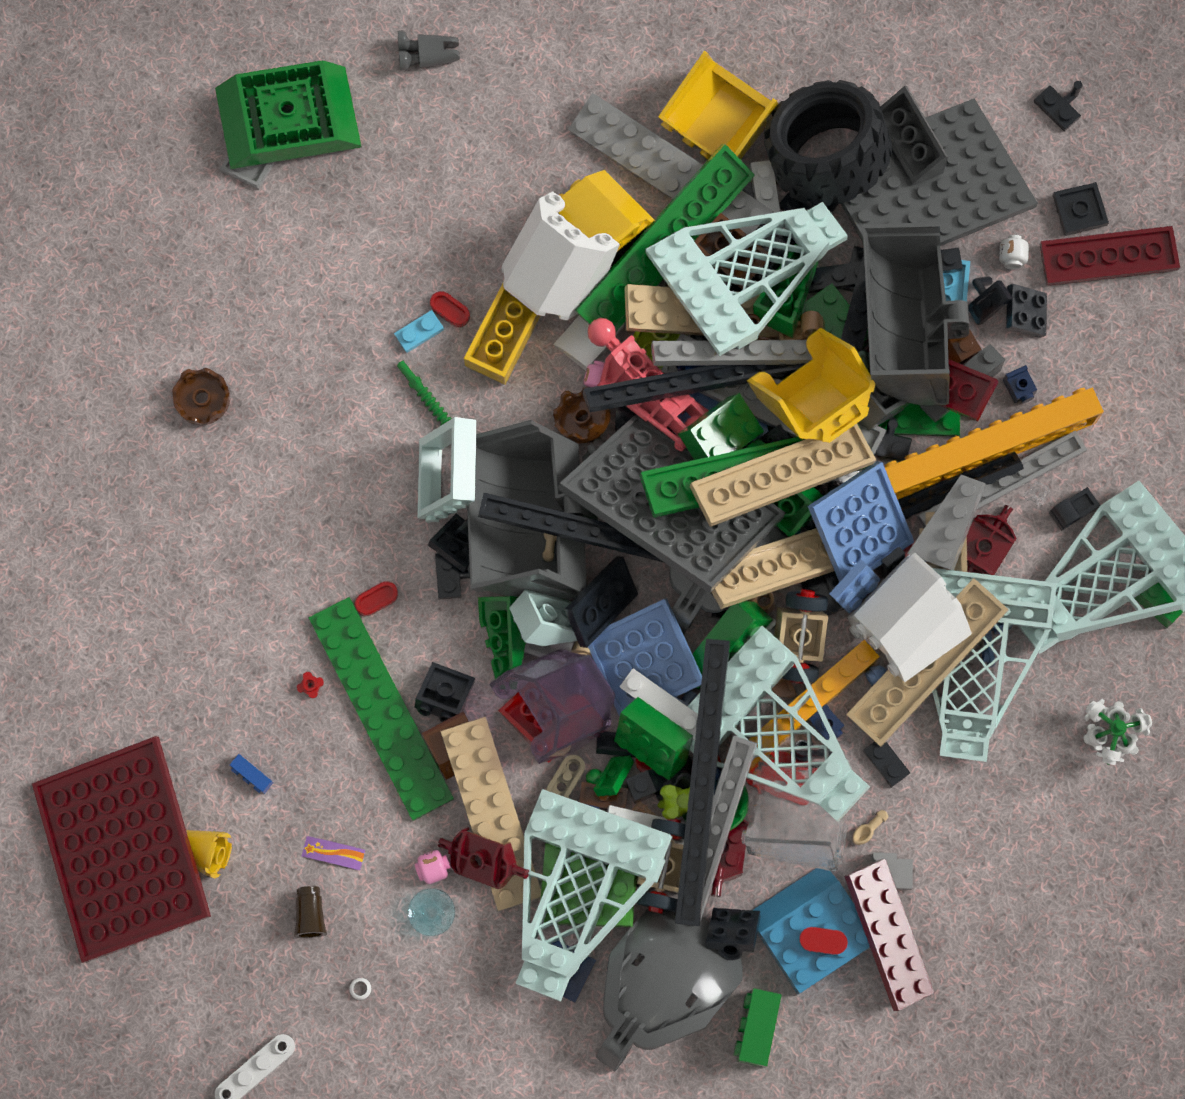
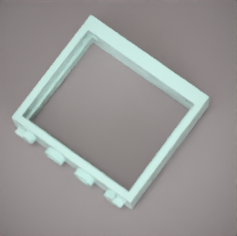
M454 417L419 439L417 518L425 519L427 523L439 522V520L448 518V515L457 513L459 509L466 508L467 505L475 501L476 420ZM451 444L450 494L441 498L442 449Z

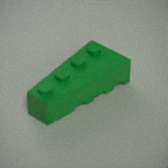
M790 251L787 258L797 260L800 258L801 253ZM818 261L766 326L793 338ZM798 273L771 287L777 297L782 295ZM765 291L759 295L753 304V314L759 316L760 321L774 305Z
M743 601L731 605L692 655L701 675L703 672L706 639L730 641L729 662L761 626L766 628L773 621L755 601Z

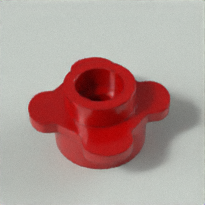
M305 672L302 682L297 685V690L299 693L304 692L314 699L318 696L320 687L324 685V680L321 677H314L311 672Z

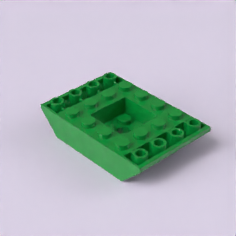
M321 60L235 74L215 87L230 169L362 148L346 68L344 66ZM285 105H291L294 109L290 113H284L281 108Z

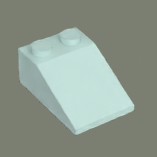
M525 589L511 605L510 611L521 632V637L526 643L547 646L577 641L564 610L572 601Z

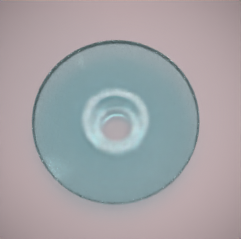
M434 888L425 889L412 898L408 907V918L417 932L426 936H437L446 932L451 927L455 918V906L450 896L445 892ZM430 909H435L437 911L435 917L428 916V911Z

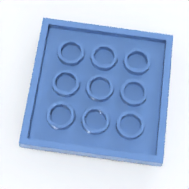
M876 461L873 465L865 468L808 506L839 582L860 559L871 570H874L882 564V559L897 547L904 550L914 543L887 472L880 461Z
M667 598L609 625L588 647L619 717L621 711L635 700L634 697L620 688V685L633 668L673 697L701 686V672Z

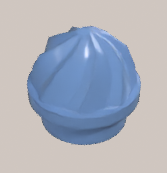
M880 665L869 667V671L865 672V676L870 685L873 686L885 674L887 669Z

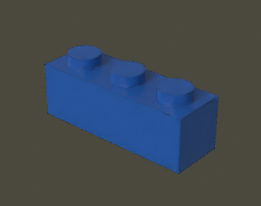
M240 754L230 764L232 767L231 771L236 775L241 774L243 776L242 780L248 785L252 783L254 785L253 789L259 794L260 792L265 794L274 783Z

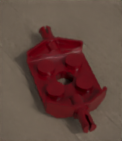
M1004 505L1002 511L997 516L988 514L977 515L972 522L967 534V572L995 575L1017 538L1014 531L1007 523V518L1013 511L1010 507L1005 514L1009 507L1008 505ZM981 541H986L990 544L991 550L989 552H982L978 544Z
M745 819L737 827L729 831L726 840L728 851L722 853L712 885L711 896L715 897L716 888V897H721L722 884L736 879L743 874L749 822Z
M469 827L462 829L453 838V841L440 838L438 841L440 843L438 844L439 848L448 850L450 866L458 875L498 890L505 887L513 875L523 879H527L529 876V869L519 867L516 864V858L510 842L501 844L468 832ZM476 855L481 858V866L478 865V862L475 860Z

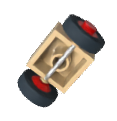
M812 590L787 592L785 603L786 606L791 608L777 607L774 636L797 656L809 682H815L819 677V668L804 663V660L823 662L828 615L823 611L827 609L828 598ZM795 664L782 677L783 679L790 680L792 683H804Z
M653 819L651 828L670 834L672 839L664 857L665 864L658 882L650 887L656 891L645 892L636 902L638 905L649 907L648 911L662 914L663 910L676 912L678 899L669 897L666 893L662 892L667 891L678 894L684 845L674 842L675 840L684 839L686 824L681 823L680 819ZM636 876V885L641 886L646 879Z

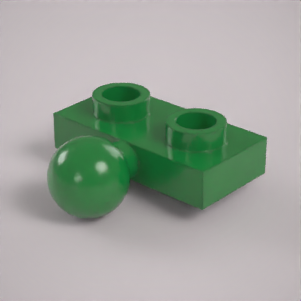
M631 756L612 757L603 772L596 768L589 770L586 774V782L596 784L593 790L597 796L617 795L634 761Z

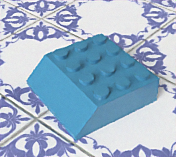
M824 864L753 909L760 911L759 937L797 995L870 948L853 901L838 879ZM808 927L838 930L845 934L848 945L845 951L838 955L809 952L801 947L799 937L801 932Z

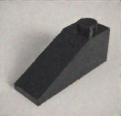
M689 755L686 765L670 780L657 774L653 769L626 779L625 783L634 804L655 796L666 785H673L680 774L685 772L691 773L692 760Z

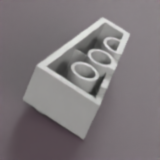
M961 475L907 554L912 555L916 553L925 561L954 570L986 484Z

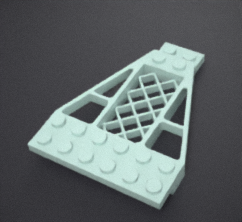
M822 202L807 211L805 208L685 227L647 248L646 254L714 350L721 356L735 347L740 349L758 339L760 332L815 263L821 260L828 250L846 241L848 235ZM766 224L739 240L735 239L729 232L730 229ZM721 231L730 245L711 256H705L691 238L693 235ZM776 234L788 236L787 244L774 242ZM772 235L771 241L764 240L765 238ZM791 237L798 246L790 245ZM753 245L752 251L745 250ZM757 245L769 247L768 255L755 252ZM772 248L785 250L784 258L772 256ZM788 251L801 253L800 258L797 260L787 258ZM734 256L733 262L726 261ZM737 257H749V265L736 263ZM753 259L766 261L765 268L752 266ZM769 262L782 264L781 269L778 271L768 269ZM719 266L731 268L730 276L717 274ZM734 269L746 271V278L733 277ZM750 272L762 274V280L758 282L748 280ZM798 273L782 295L777 297L771 287ZM731 283L744 285L741 292L730 291ZM765 291L774 305L762 320L755 325L741 307V304Z
M1140 481L1132 484L1098 508L1045 580V582L1057 583L1056 593L1058 592V595L1055 596L1052 629L1039 654L1056 643L1072 639L1080 633L1177 610L1185 611V535ZM1106 516L1121 537L1103 549L1095 550L1086 538L1100 519ZM1084 544L1092 555L1058 577L1080 546ZM1120 553L1132 554L1131 563L1119 562ZM1116 555L1115 561L1108 560L1112 556ZM1136 556L1140 558L1144 565L1135 564ZM1101 566L1113 567L1112 576L1100 574ZM1094 568H1096L1095 574H1094V573H1088L1089 571H1091V570H1093ZM1117 568L1129 569L1128 578L1116 576ZM1133 571H1146L1145 577L1142 579L1132 578ZM1082 578L1093 579V587H1080ZM1077 580L1076 586L1069 585ZM1098 580L1109 581V590L1097 589ZM1114 582L1125 583L1126 589L1122 592L1113 591ZM1159 582L1174 600L1172 603L1142 609L1134 598ZM1063 591L1075 592L1073 601L1062 600ZM1079 593L1091 594L1089 603L1078 602ZM1095 595L1107 596L1106 602L1094 604ZM1128 601L1137 610L1102 619ZM1065 606H1070V607H1071V612H1070V613H1069L1068 610L1065 608ZM1076 607L1088 609L1087 615L1084 617L1074 616ZM1018 626L1034 648H1036L1045 630Z
M932 568L943 578L946 583V589L954 597L975 578L1009 609L997 622L1004 624L1003 632L995 625L1000 635L991 642L985 636L983 637L987 645L978 652L972 649L971 651L974 655L965 662L961 661V665L944 679L942 697L938 696L937 689L932 692L942 729L940 756L987 762L990 738L1052 629L1057 583ZM1011 625L1045 630L1029 660L1006 656L1008 631ZM1002 637L999 655L992 644ZM990 647L997 658L986 666L979 657V654ZM977 657L984 668L973 676L965 665ZM999 661L996 678L989 667ZM1007 661L1026 663L1004 705H1000L1004 664ZM964 667L971 678L960 686L952 675ZM987 670L994 681L983 689L976 680V677ZM950 679H952L958 688L949 694ZM974 680L981 691L970 699L963 690V687ZM996 684L993 701L986 691ZM961 690L968 701L957 709L949 698ZM984 693L992 704L980 712L973 701ZM949 702L955 710H948L947 703ZM971 703L978 713L960 710ZM993 707L992 715L984 714L986 711Z
M761 626L728 662L719 746L731 733L748 740L746 737L758 736V748L756 747L752 761L756 757L762 758L788 784L782 786L748 773L747 778L819 805L839 822L870 786L852 771L797 656L765 627ZM795 664L808 691L793 707H790L771 689ZM700 693L687 706L697 714ZM768 694L772 699L763 698ZM809 698H812L829 733V740L824 739L798 715L799 709ZM773 703V715L761 716V704ZM777 703L789 714L777 715ZM757 706V716H747ZM790 718V730L778 731V719ZM794 718L806 729L794 730ZM774 719V731L762 732L761 720ZM757 720V732L745 733V721ZM740 723H741V733L736 729V727H737ZM795 734H807L808 746L795 747ZM811 734L823 745L811 746ZM778 735H791V747L778 748ZM762 736H774V748H762ZM692 740L691 747H690V751L693 752V753H694V745H695V741H694V740ZM824 749L825 761L812 762V750ZM828 749L832 752V754L829 757ZM808 750V762L795 763V751ZM791 751V763L779 764V752ZM775 752V764L763 753ZM717 762V767L723 769L724 764ZM812 766H820V767L812 774ZM792 767V779L780 768ZM796 767H808L809 779L796 780Z
M542 789L524 833V868L529 869V876L523 881L522 960H524L515 984L561 1002L569 979L576 973L584 959L654 883L658 882L665 864L664 857L672 836ZM533 838L561 848L552 874L548 877L531 871ZM584 857L595 860L597 862L590 866H587ZM580 858L584 869L572 873L569 863ZM602 866L605 876L594 881L590 871ZM566 867L569 876L561 879ZM618 869L646 879L624 905L607 899ZM587 873L590 884L579 888L575 878ZM531 877L546 881L547 886L533 921L530 923ZM572 881L575 891L563 895L560 885ZM593 888L596 898L585 904L581 893ZM557 889L560 898L552 901ZM578 895L581 906L570 911L566 900ZM563 903L567 913L555 918L551 907ZM604 904L619 908L617 913L590 941ZM592 906V909H591L590 914H589V911H588L587 908H589V907ZM584 910L587 921L576 926L572 915ZM548 912L551 920L543 923ZM569 917L573 928L561 933L557 923ZM554 925L557 935L546 940L542 930ZM575 933L578 944L567 948L564 937ZM560 940L563 949L551 945V943Z

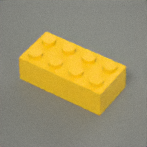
M502 283L464 357L465 366L506 385L541 315H536L504 289Z

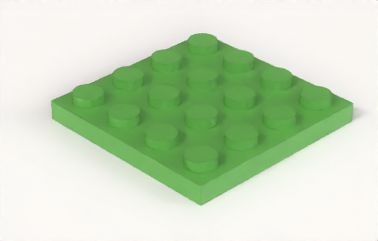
M545 843L543 876L547 877L552 874L561 848ZM584 857L587 866H590L597 862L595 860ZM580 858L569 863L572 873L584 869ZM602 866L590 871L594 881L605 876ZM566 867L561 879L569 876ZM618 869L607 899L624 905L635 893L636 875ZM587 873L575 878L579 888L590 884ZM543 880L541 888V898L547 886V882ZM572 881L560 885L563 895L575 891ZM593 888L581 893L585 904L596 898ZM557 889L552 901L560 898ZM578 895L566 900L570 911L581 906ZM563 903L551 907L555 918L567 913ZM604 904L596 926L604 927L617 913L619 908ZM592 906L589 907V908H587L588 911H589V914H590V911H591V909H592ZM634 906L615 927H633ZM584 910L572 915L576 926L587 921ZM548 912L543 923L551 920ZM568 917L558 922L557 924L571 925V922Z

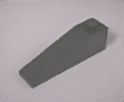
M989 344L964 366L994 377L1001 371L1006 359ZM920 405V408L935 423L950 412V410L938 405Z

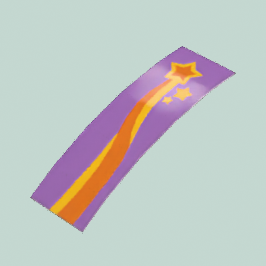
M307 836L302 857L360 870L365 850Z

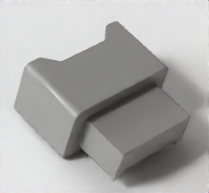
M873 852L871 854L873 862L886 859L896 889L912 890L913 859H897V853Z

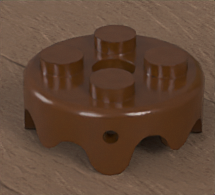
M209 368L201 370L187 369L183 371L172 389L173 405L178 414L185 421L194 425H208L218 421L226 413L230 404V392L224 378ZM206 393L208 399L204 403H198L196 401L197 395Z
M586 387L582 388V391L579 393L564 391L560 396V404L553 410L554 426L560 435L577 444L591 442L602 435L607 429L611 417L610 409L589 413L583 396V389ZM583 415H588V418L585 421H578L579 418Z

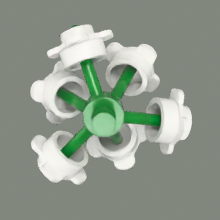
M1103 699L1099 702L1092 701L1085 710L1087 715L1084 720L1088 721L1091 719L1094 722H1098L1103 719L1109 724L1107 730H1104L1102 727H1096L1094 724L1088 725V732L1084 735L1085 743L1093 746L1096 751L1102 750V753L1097 752L1096 755L1103 757L1102 762L1107 765H1116L1117 761L1124 762V759L1120 758L1124 754H1137L1139 751L1136 746L1138 737L1135 734L1125 732L1127 728L1132 727L1137 733L1143 732L1145 736L1149 735V728L1152 726L1150 715L1145 714L1139 708L1136 710V714L1132 715L1131 722L1125 723L1129 721L1130 714L1124 710L1122 702L1117 701L1108 708L1103 705L1105 702ZM1111 734L1113 736L1111 746L1102 747V744H1105L1107 741V735Z

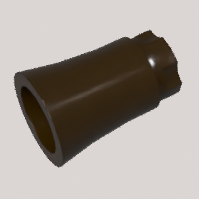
M304 886L298 888L294 937L313 938L326 936L327 931L323 916L320 887Z

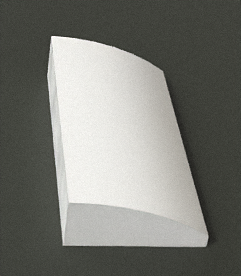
M578 316L558 338L554 346L586 371L587 366L594 364V361H598L608 348L606 346H596L589 340V324ZM626 322L616 332L615 337L617 339L626 330Z

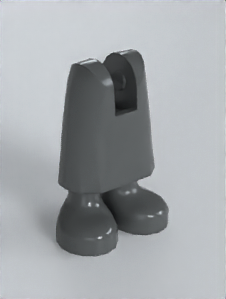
M397 31L400 71H406L411 65L419 64L420 68L460 60V52L458 50H444L446 48L458 47V37L417 34V40H410L405 31ZM418 51V54H410V53H408V52Z

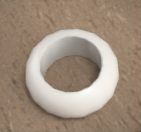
M365 978L354 979L349 987L351 996L357 1000L367 998L371 993L370 982ZM364 982L366 984L367 991L364 995L358 996L354 993L356 983Z

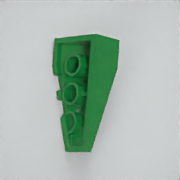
M515 596L478 597L479 622L481 628L486 627L489 639L485 640L486 648L492 649L494 655L491 666L498 689H517L526 642L522 639L521 632L510 611L511 605L518 598Z

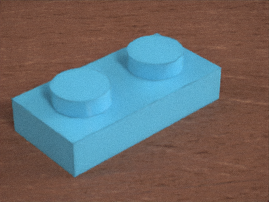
M431 310L395 332L394 335L405 352L408 353L444 331V327Z

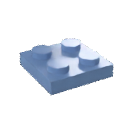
M860 559L829 594L850 614L861 605L862 600L868 593L876 589L881 579Z

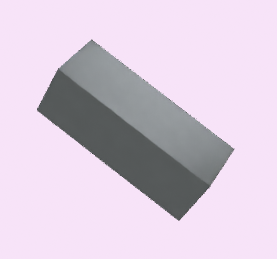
M904 86L880 107L892 142V149L912 183L917 184L943 174L948 156L908 87Z

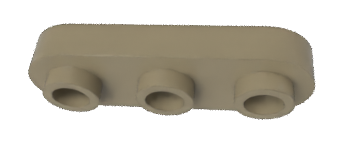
M578 755L567 756L546 790L569 798L585 771L583 759ZM573 763L578 766V769L574 772L569 769V766ZM558 784H565L566 789L564 791H558Z

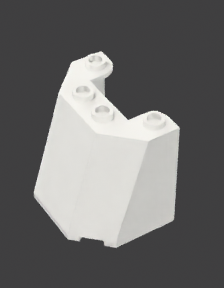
M551 192L539 198L501 267L502 273H504L503 286L504 289L536 315L545 316L546 313L558 315L559 319L569 320L577 315L575 309L608 273L620 244L606 233L596 234L588 238L578 228L558 214V212L564 209L565 202L561 196Z
M916 553L905 557L876 589L866 597L861 605L847 617L851 625L849 630L856 639L860 638L862 640L868 637L872 647L875 650L879 648L886 655L889 662L887 668L894 677L899 676L904 682L972 634L960 602L946 589V583L943 578Z

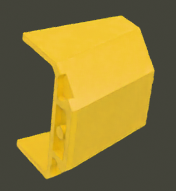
M703 51L658 118L662 121V127L670 132L674 130L684 137L681 141L691 148L695 145L701 149L700 154L706 159H709L721 144H726L741 160L764 131L767 120L773 118L771 113L779 103L774 98L772 100L766 98L717 64L706 51Z
M605 170L585 176L582 180H576L570 186V190L565 194H559L565 202L564 209L558 212L559 215L563 216L588 238L596 234H609L620 244L618 250L655 221Z
M819 328L806 341V348L812 357L811 361L777 385L771 375L766 372L755 374L747 382L757 399L799 438H809L830 443L868 415L869 407L867 406L871 392H874L875 382L871 380V375L852 345Z

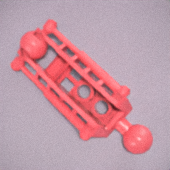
M598 318L590 323L588 327L589 340L594 345L606 346L611 351L605 360L601 379L597 386L664 374L657 366L653 365V362L646 355V351L638 346L632 335L621 343L615 337V326L608 319ZM689 394L662 399V402L655 400L626 406L644 421L650 422L675 441L674 446L678 451H683L686 448L678 433L709 411ZM687 412L691 418L683 423L677 416L680 413Z

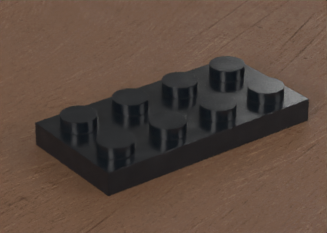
M616 556L564 609L578 644L582 648H588L638 595L623 556Z

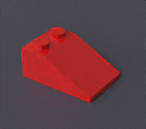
M533 680L498 710L548 763L583 732L575 719Z

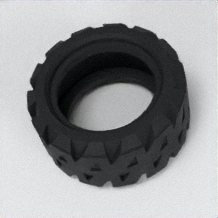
M826 80L815 82L808 87H801L789 94V98L781 101L771 113L773 118L767 120L764 136L766 140H764V145L777 182L784 192L789 191L792 198L802 203L811 201L816 206L823 202L825 206H830L831 203L839 202L841 204L853 200L858 194L866 193L876 185L878 177L884 175L890 163L892 142L880 104L871 92L862 86L858 87L853 82L842 80L832 82ZM836 128H845L858 132L855 139L846 148L835 154L820 158L805 157L798 154L801 147L810 138L821 132Z

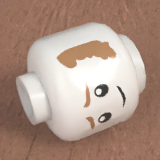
M1009 235L1007 239L1002 240L1000 243L999 261L1007 269H1020L1028 262L1029 244L1021 239L1022 237L1019 235Z

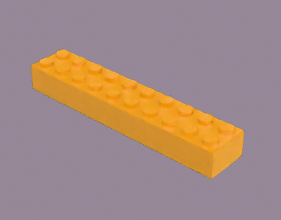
M1084 387L1072 392L1073 395L1066 398L1059 396L1046 406L1038 404L1032 407L1028 413H1015L1007 421H994L988 425L989 428L984 430L976 428L968 432V436L963 438L956 436L947 440V444L940 447L938 444L928 447L926 452L918 455L915 452L907 455L905 460L897 463L894 460L885 464L884 468L897 500L1015 451L1016 454H1020L1066 436L1075 430L1079 431L1096 424L1104 411L1093 387L1087 390Z

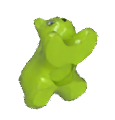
M673 785L662 787L660 794L663 796V800L657 804V807L664 809L662 816L665 819L679 818L687 813L690 788L681 789Z

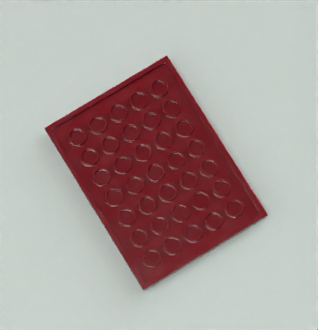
M158 736L151 737L32 783L81 963H87L211 917Z

